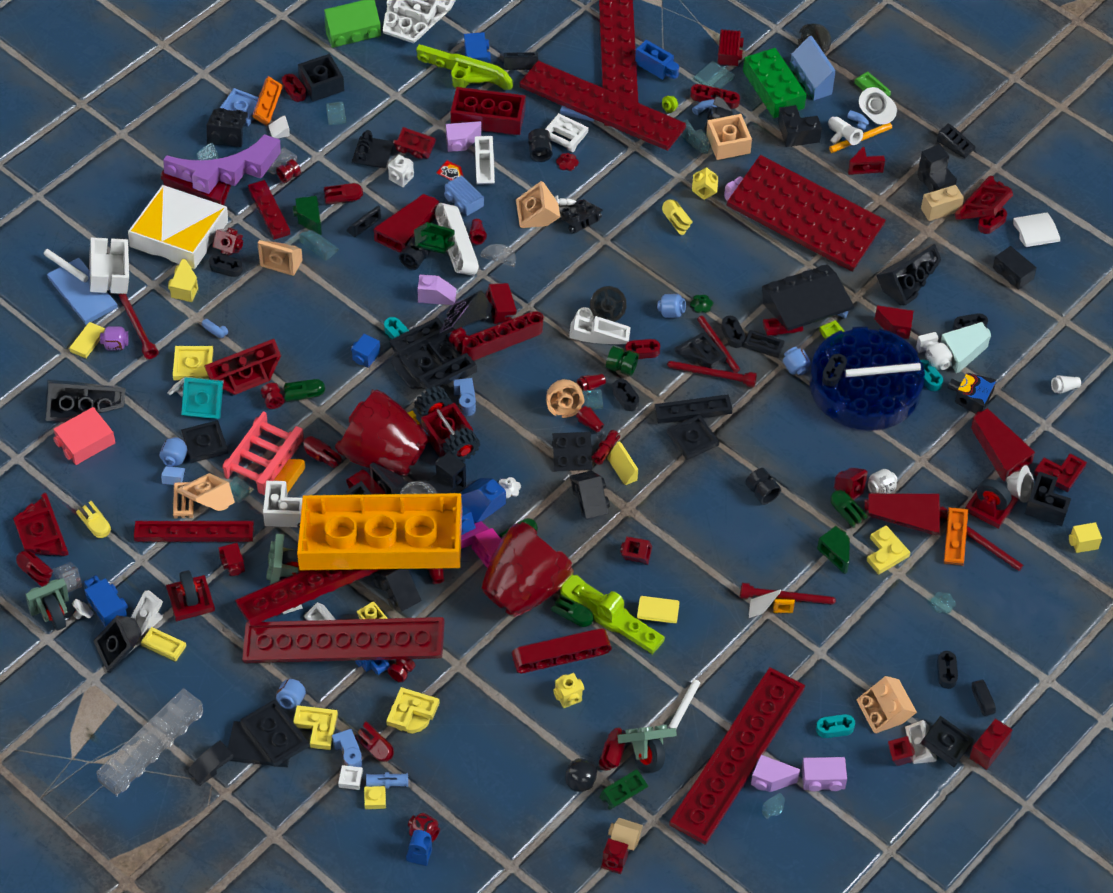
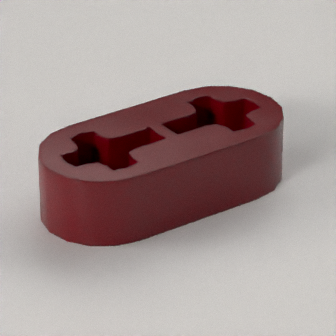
M294 74L284 75L282 77L283 89L290 98L296 102L305 100L306 89Z
M1001 208L994 216L981 217L978 230L983 234L992 233L1006 222L1007 211Z
M655 339L632 340L627 342L625 346V352L628 350L632 351V348H635L633 352L639 353L638 359L655 358L660 354V343Z

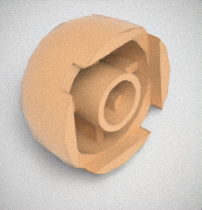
M558 380L547 390L546 402L548 410L555 416L557 414L562 415V418L572 417L579 412L585 400L582 389L571 380Z

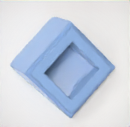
M166 466L161 475L162 484L174 485V483L182 482L185 468Z

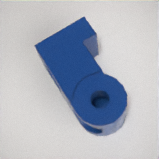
M415 830L413 832L406 861L427 866L432 852V840L429 833L423 830Z

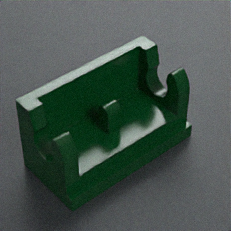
M428 222L414 229L416 247L444 254L446 250L455 244L452 241L448 243L449 238L455 235L454 229Z
M636 769L603 789L599 797L602 801L606 800L608 802V809L611 810L649 786Z

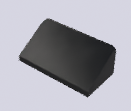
M537 52L503 53L505 70H531L538 61Z
M376 206L348 227L346 231L355 238L381 219L380 206Z

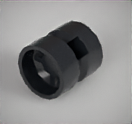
M542 128L532 130L528 134L530 158L536 162H545L553 155L550 132Z
M413 236L399 253L398 257L405 267L416 270L431 250L416 247L415 236Z
M765 468L753 471L745 481L746 486L755 493L757 499L764 505L775 500L781 492V487L772 479Z

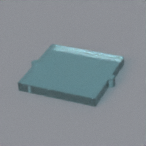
M712 61L694 76V80L702 85L721 89L735 75L725 69L724 66L722 67Z

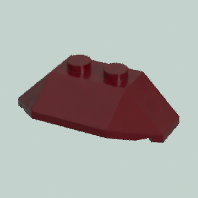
M271 339L207 364L204 367L209 379L223 380V390L236 395L269 382L281 358V354L275 339Z

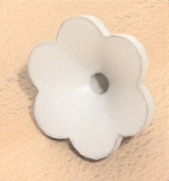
M184 378L177 382L167 393L171 395L177 392L180 396H183L182 386Z
M509 477L499 481V485L506 490V498L518 496L521 484L516 482L514 478Z
M75 599L72 603L76 608L73 614L76 619H80L82 615L87 618L93 616V611L89 609L86 603Z

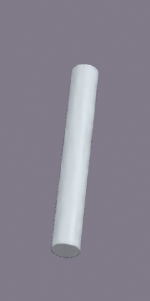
M49 249L45 250L44 255L81 281L86 282L89 277Z
M694 679L668 729H677L700 685L698 680Z

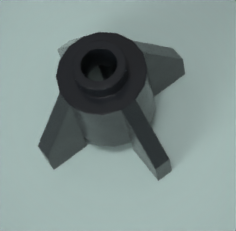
M717 96L713 102V105L716 107L712 106L706 112L708 113L707 120L733 115L726 102ZM706 121V124H705V126H704V130H707V122H708V121Z

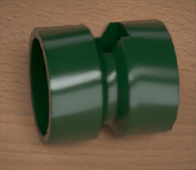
M612 346L607 357L606 369L615 372L620 370L622 374L632 376L638 363L639 353L630 350L624 352L623 348Z

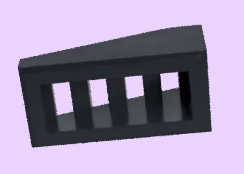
M949 123L938 132L937 142L963 158H966L976 148L975 145Z

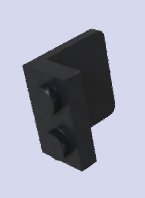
M214 109L206 125L207 144L242 147L243 127L248 118V113L242 110Z

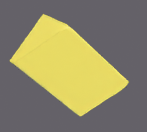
M619 441L611 450L607 459L623 484L628 485L637 481L638 468Z
M640 596L637 618L676 624L680 602L678 600Z

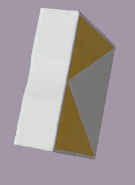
M162 185L128 231L129 246L152 255L165 257L180 264L182 259H186L189 266L195 269L207 253L210 244L214 241L217 229H224L228 223L227 207Z

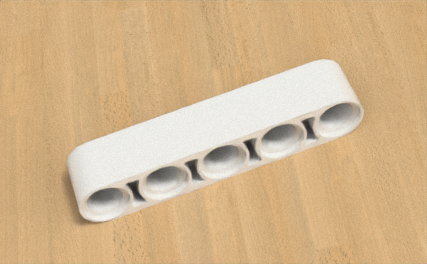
M439 203L435 209L438 225L455 230V235L448 240V243L451 241L455 242L453 247L448 249L454 270L457 273L474 276L478 271L479 265L460 211L457 206Z

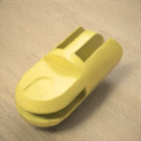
M669 199L663 203V213L680 235H684L689 229L690 224L693 223L677 201Z
M92 501L88 503L95 512L94 514L86 505L82 507L88 515V519L85 518L80 510L76 511V514L94 536L105 538L110 534V524Z

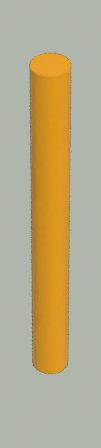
M891 123L864 132L861 141L892 129ZM848 140L830 146L829 150L831 153L851 146Z

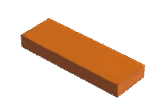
M269 76L265 79L252 115L254 119L266 126L270 123L283 87L282 84Z
M948 508L944 564L964 565L968 509Z

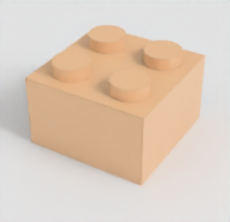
M742 114L708 120L706 135L716 160L750 154L752 138Z

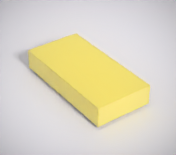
M89 322L70 346V352L87 358L100 341V334L104 333L105 328Z
M151 627L142 639L141 646L176 662L186 648V643Z

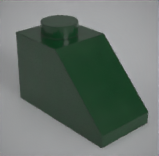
M317 196L295 198L296 206H293L294 217L297 216L298 224L317 235H322Z
M835 526L819 538L817 549L845 574L848 571L850 538L845 531Z

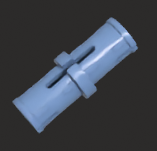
M385 772V774H366V787L385 786V789L393 786L408 787V773L389 774V772Z

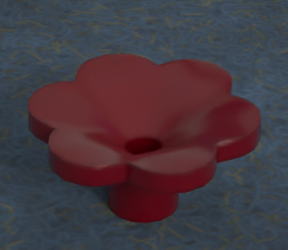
M563 153L557 158L556 163L561 170L567 169L572 171L578 166L579 161L574 154Z

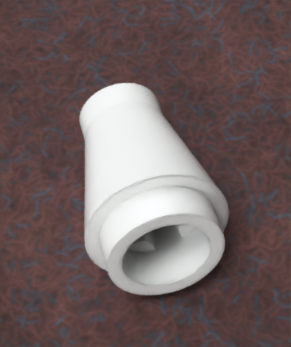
M1057 375L1051 381L1052 390L1058 394L1080 388L1081 386L1079 377Z

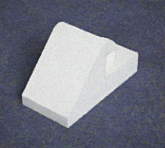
M149 590L144 591L131 618H135L142 635L146 634L151 627L155 626L163 618L158 612L163 601Z

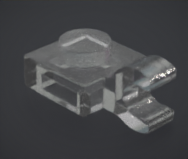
M283 147L280 155L270 166L268 172L275 174L276 168L286 165V162L290 159L297 161V155Z

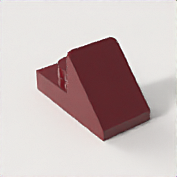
M862 147L849 161L848 175L883 173L885 165L884 155L867 157L865 147Z

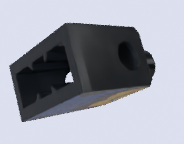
M967 373L962 382L952 378L948 389L957 392L956 404L976 414L979 411L985 410L994 392L997 380Z

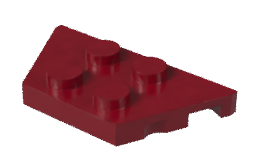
M990 175L954 213L955 219L961 220L996 215L1013 196L1012 189L1004 186L1000 181L996 182L994 177Z
M43 493L39 501L35 504L31 503L26 507L25 511L20 512L13 518L24 551L29 550L34 554L69 555L47 493Z

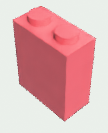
M94 407L54 428L55 437L53 439L55 444L63 448L66 458L68 460L71 459L75 465L115 444L113 431Z

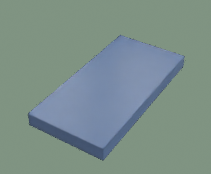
M80 258L69 262V264L89 277L86 282L81 281L62 267L47 274L48 279L85 325L118 308L117 303L108 292H90V270Z

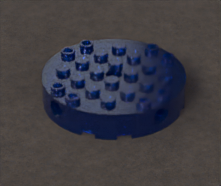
M852 327V330L845 332L841 330L825 339L813 356L809 380L811 394L818 407L828 417L844 426L859 430L886 429L906 420L917 408L924 385L925 371L923 362L920 361L917 356L918 353L912 345L890 331L880 328L879 331L868 329V327ZM834 354H842L846 357L847 364L845 370L920 363L921 370L854 377H845L844 371L837 385L830 387L822 382L823 371Z

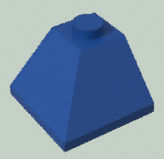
M479 478L460 492L462 505L471 511L474 523L483 521L506 504V490L491 478Z

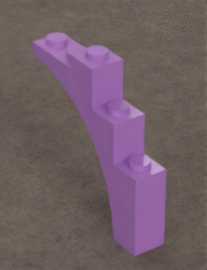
M264 134L248 149L220 159L186 160L166 156L163 160L164 173L192 182L193 189L208 194L218 181L236 186L245 173L261 179L281 153L280 139Z

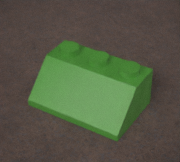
M362 0L324 9L326 35L332 48L381 36V26L375 0Z

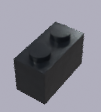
M1012 246L996 255L993 269L1018 290L1034 279L1037 269L1036 266Z

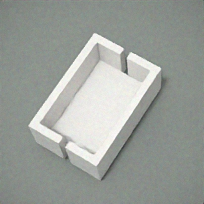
M91 238L89 253L90 292L107 293V290H110L111 293L127 294L129 283L128 240L111 239L110 254H106L108 238Z

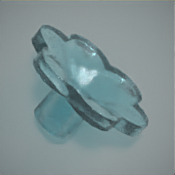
M937 592L930 602L936 612H944L946 614L950 613L956 605V601L952 599L950 593L943 594L942 592Z

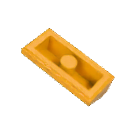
M288 459L274 479V481H286L287 494L304 471L305 461L302 459Z

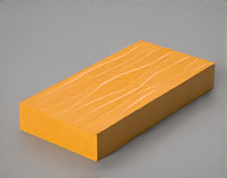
M461 493L303 495L297 551L299 570L460 568L462 531Z

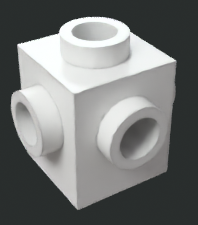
M401 155L391 160L388 164L389 180L404 187L414 177L413 162Z

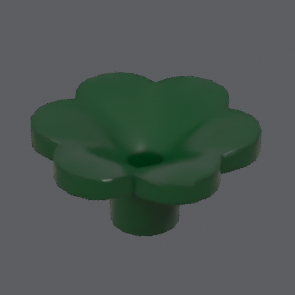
M695 295L690 302V307L694 308L696 313H708L713 306V301L707 295Z

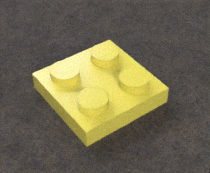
M175 346L173 380H181L184 377L209 379L204 366L213 362V346Z

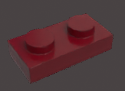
M776 318L763 319V327L767 336L803 331V326L787 331Z

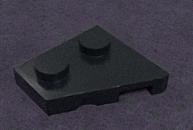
M705 332L675 347L676 354L708 368H714L726 361V355Z

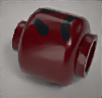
M420 813L417 816L413 815L408 822V827H410L409 835L412 837L415 830H423L431 835V840L434 842L440 832L439 823L426 813Z

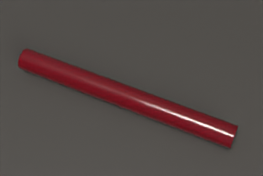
M699 316L697 321L711 340L726 355V362L734 373L739 372V366L704 316Z

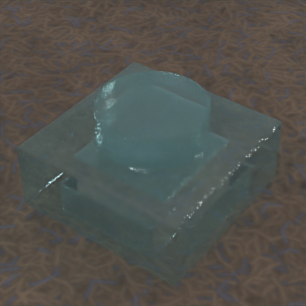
M601 389L582 391L585 400L583 406L591 407L592 410L603 409Z
M778 793L763 803L762 814L766 819L771 816H777L783 811L785 802L783 795Z

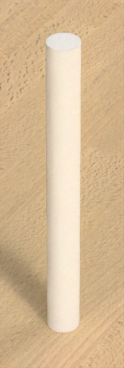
M920 363L848 369L845 370V377L921 370Z

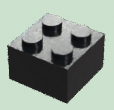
M330 54L298 64L299 80L304 85L312 102L344 91V77Z

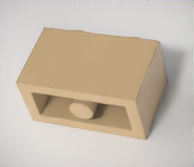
M953 185L924 194L921 209L928 221L954 214L962 206L964 197L958 187Z

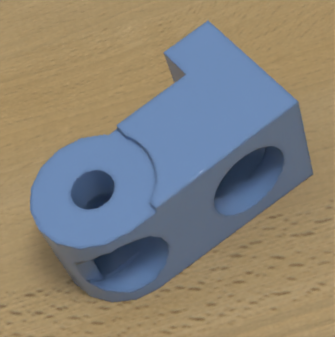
M472 378L454 380V395H460L459 410L464 416L473 415L476 411V399Z
M352 729L332 735L334 749H341L343 753L344 766L361 767L362 756Z

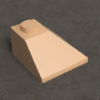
M542 181L516 199L521 228L548 226L560 218L558 202Z
M258 241L260 266L292 276L295 275L302 262L301 248L284 243Z
M210 473L177 489L179 494L217 511L225 510L229 505L235 503L229 482Z

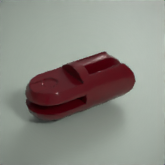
M358 183L323 188L326 205L356 201L363 196V189Z
M313 436L305 438V451L312 458L319 462H324L332 468H337L339 466L338 463L342 462L341 456L332 450L328 444Z
M29 550L19 552L16 558L18 566L40 586H46L49 583L53 570Z
M366 721L363 724L365 729L360 728L358 730L359 735L355 734V739L377 760L382 762L389 761L394 755V748Z
M619 727L614 728L610 732L604 744L599 760V767L604 771L614 769L620 764L625 743H618V735L626 734V732Z

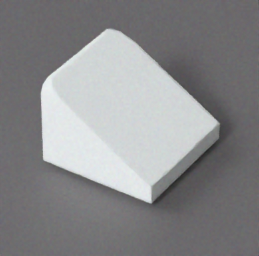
M285 116L268 125L272 137L278 139L290 136Z

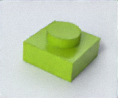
M836 320L821 326L819 330L829 344L845 338L846 334Z

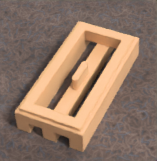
M190 482L174 483V519H177L178 516L186 518V516L193 518L194 500L189 498V510H186V496L182 495L181 511H178L177 489Z

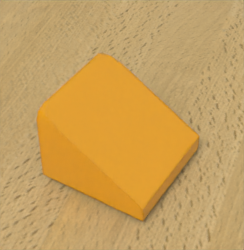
M775 599L773 601V612L793 613L795 600Z

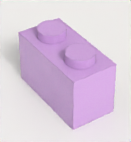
M845 757L803 758V789L814 792L819 790L839 791L845 789L847 782Z

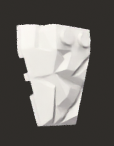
M387 0L383 33L415 43L451 10L456 0Z

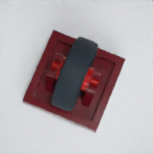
M986 479L980 483L965 509H968L969 514L999 529L1016 505L1018 498L1011 495L1006 486L999 481Z
M190 570L179 573V582L166 585L176 621L215 611L205 575L192 578Z

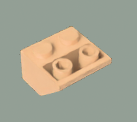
M888 676L882 678L856 699L874 733L899 726L917 713L900 680Z

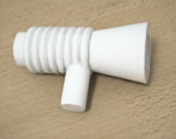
M831 117L829 119L828 125L830 129L836 132L830 140L834 145L842 137H845L851 145L860 143L863 138V131L861 129L852 127L839 117Z

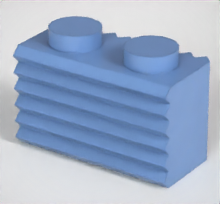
M462 175L445 184V198L449 202L452 201L458 207L460 213L463 212L465 216L484 206V196Z

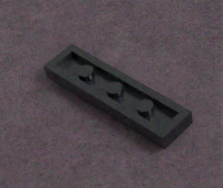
M729 394L654 405L658 424L689 420L697 415H701L702 418L732 414L733 411Z

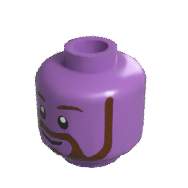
M108 326L105 328L104 333L100 334V343L104 344L106 350L122 351L125 346H128V331H125L121 326Z

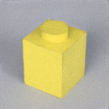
M1096 522L1073 526L1072 532L1069 535L1070 545L1074 546L1076 553L1097 550L1102 540Z

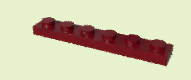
M135 521L134 541L253 542L254 522Z

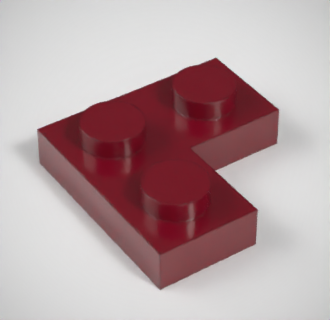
M1069 454L1060 466L1044 457L1035 469L1034 475L1038 476V473L1042 472L1058 477L1056 487L1068 492L1086 467L1087 462Z

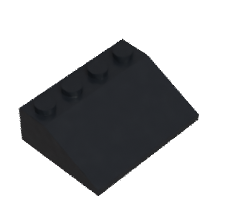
M828 264L762 286L763 304L787 331L854 309V305L837 273Z

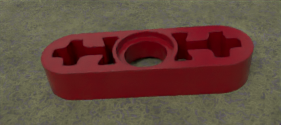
M695 84L691 87L690 96L695 101L702 102L715 99L711 95L716 94L722 99L725 97L724 101L730 109H735L739 106L740 95L736 92L702 84Z

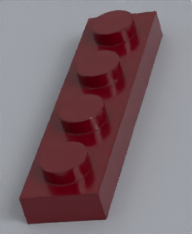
M262 180L249 184L248 190L273 240L291 235L290 228L266 181Z

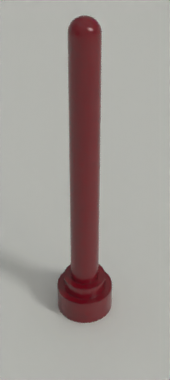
M119 293L118 296L143 344L142 353L146 359L155 358L159 353L156 345L149 341L127 295Z
M669 361L667 363V366L672 369L740 381L746 384V387L754 388L757 373L753 372L745 373L744 375L676 361Z
M741 583L740 598L748 599L753 596H762L777 590L754 588L750 583ZM781 591L776 597L778 599L835 604L836 599L832 596Z

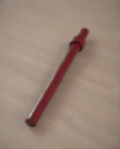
M941 506L940 519L947 521L948 510ZM967 526L966 535L1016 570L1020 571L1023 568V564Z

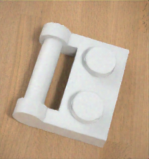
M559 113L546 128L550 132L551 141L566 147L570 152L575 151L577 145L588 133V127ZM553 131L571 139V141L553 134Z

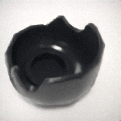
M583 758L571 761L565 774V781L568 787L581 792L590 790L593 787L597 778L595 764Z

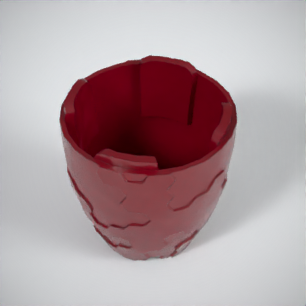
M372 389L371 395L365 402L361 401L349 417L350 425L342 440L336 443L335 449L338 450L339 454L363 467L370 468V464L374 462L398 475L406 476L411 470L408 467L415 465L428 439L415 420L386 393Z
M525 522L515 523L501 539L490 559L483 580L482 591L500 608L506 607L505 612L516 617L540 605L561 589L562 585L574 573L571 568L572 562L563 552L555 551L537 536V531Z

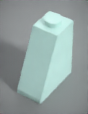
M983 322L942 334L940 343H944L953 354L951 366L955 373L964 369L988 347L991 333L984 326Z

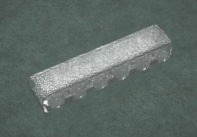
M183 688L96 772L99 783L116 796L121 791H125L136 777H140L143 774L145 768L150 763H154L165 749L172 746L174 740L179 735H183L187 731L191 723L197 721L202 716V702Z

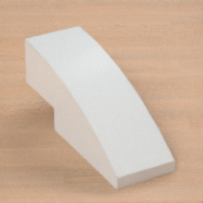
M493 136L475 137L477 184H495Z
M576 315L571 322L569 338L598 344H627L629 342L630 327L597 316L594 320Z

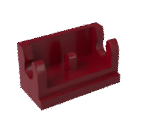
M489 284L486 298L493 306L490 312L493 323L498 324L511 320L512 317L505 316L516 315L517 310L509 284Z

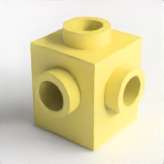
M706 167L693 174L692 191L705 200L717 193L718 176Z
M574 673L562 675L555 680L553 692L562 707L566 708L582 701L584 685L581 679L576 678Z

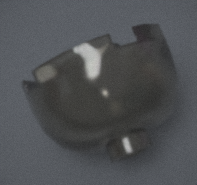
M810 23L800 29L799 33L802 34L801 39H798L799 46L809 36H812L824 54L829 50L831 36L826 27L821 24Z
M604 286L597 289L590 300V310L594 317L597 316L613 322L619 320L627 309V299L624 293L613 286Z

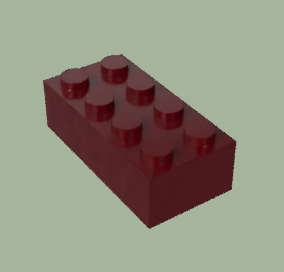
M456 87L450 112L451 124L481 121V131L520 135L525 114L526 95Z

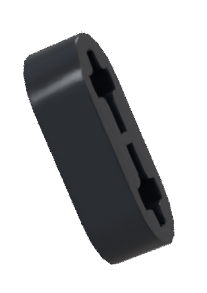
M214 254L209 258L210 269L216 273L238 277L243 272L242 262L239 259L221 254Z
M981 313L959 316L954 320L953 330L983 322L987 328L988 318Z
M731 315L724 317L721 328L729 345L733 348L742 347L745 341V333L738 319Z
M834 354L829 359L822 375V382L826 386L831 387L838 384L846 369L847 359L845 356Z
M624 379L616 380L613 383V394L622 407L627 411L638 409L639 396L630 383Z
M943 651L939 654L937 660L938 681L943 688L951 689L955 687L958 679L957 659L951 651ZM945 658L950 662L949 666H946ZM946 673H949L951 681H947V678H945Z
M981 679L972 682V692L983 716L995 714V703L985 681Z

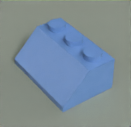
M809 36L792 53L789 65L790 69L797 75L798 81L805 87L806 93L813 100L832 95L835 69L814 38Z

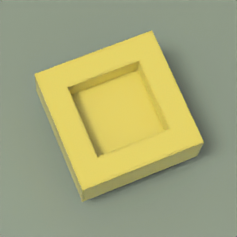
M385 786L364 787L365 809H386Z

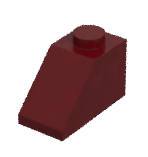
M877 305L874 320L891 337L909 339L914 311Z
M849 468L846 471H841L835 477L834 489L836 491H845L855 500L864 494L868 472L865 469Z

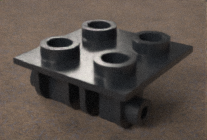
M366 130L359 138L352 163L386 169L394 141L373 138L372 132Z
M584 199L578 200L574 205L560 210V219L570 224L568 227L570 233H577L582 228L585 229L587 226L600 221V218H602L600 212L603 209Z
M591 432L552 433L554 471L593 470Z

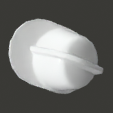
M867 88L859 97L860 108L875 123L884 125L894 120L897 113L896 105L879 88Z
M1024 465L1021 471L1013 472L1006 479L1007 488L1011 495L1017 497L1023 503L1029 500L1034 487L1033 476L1028 466Z

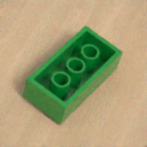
M776 48L744 57L743 72L773 119L778 117L779 107L796 105L798 111L805 109L806 93Z

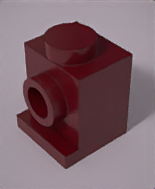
M626 536L625 542L621 545L620 552L625 560L648 565L653 546L649 540Z
M238 543L218 547L223 569H228L230 576H237L245 572L244 561Z
M908 736L888 741L892 760L897 766L914 762L913 755H915V751Z
M608 838L603 851L601 868L621 874L628 857L629 845Z

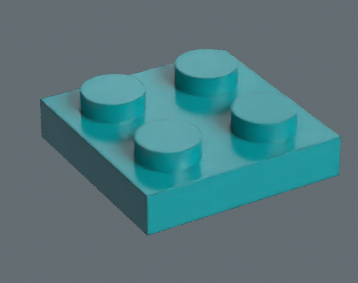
M184 377L181 415L220 419L223 380Z

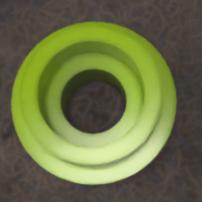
M665 96L662 99V107L666 112L672 113L677 109L678 101L674 96Z

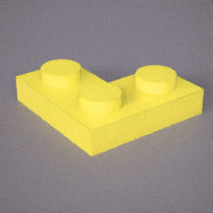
M887 525L871 534L870 539L880 550L868 556L867 562L878 575L910 557V551Z
M401 687L386 723L388 726L406 731L413 714L433 720L440 700Z
M297 705L294 724L297 728L312 729L310 748L331 750L332 735H334L338 710Z

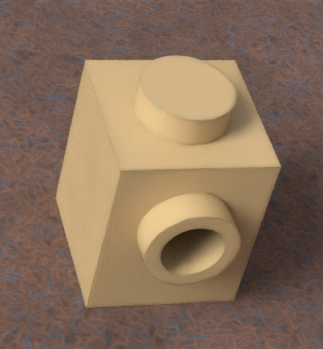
M618 818L615 824L611 823L608 835L613 840L628 844V849L634 851L638 845L643 825Z

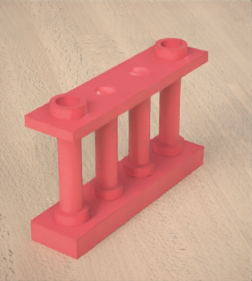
M263 411L259 417L255 418L253 426L230 458L224 461L225 478L228 479L234 471L256 481L258 493L265 495L266 481H274L288 459L292 458L304 441L303 429L296 426L292 432L288 433L268 424L267 413ZM265 430L286 441L283 445L277 446L259 438V435ZM253 444H256L276 453L273 459L267 460L249 452V449ZM243 458H246L266 467L263 473L257 474L239 466V463Z

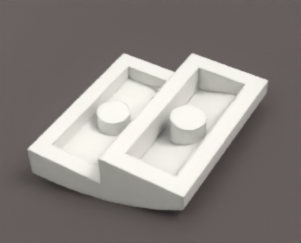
M1048 212L1013 218V225L1020 232L1019 239L1025 247L1060 242L1059 233Z

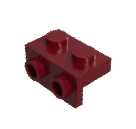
M403 127L398 140H394L393 144L397 148L396 150L403 154L409 152L415 158L429 159L436 139Z

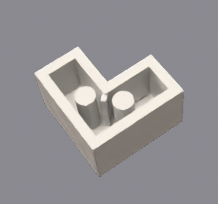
M266 481L263 509L265 526L297 527V524L300 523L303 498L287 497L286 481Z

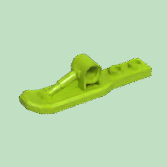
M421 44L416 49L418 60L452 70L451 75L454 88H466L470 83L483 82L496 84L504 90H511L513 87L511 77L499 66L460 54H450Z
M572 575L562 585L560 594L589 608L593 612L594 621L609 631L622 634L652 655L664 642L665 637L630 615L628 610L624 608L623 598L618 593L611 591L608 595L602 594L578 575Z

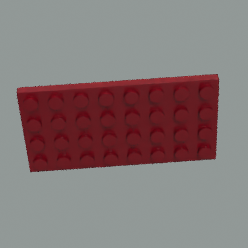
M762 155L757 158L726 204V206L852 272L886 221L878 215Z

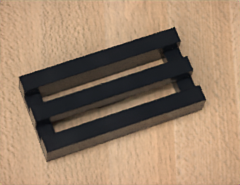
M749 330L743 347L779 358L785 341Z

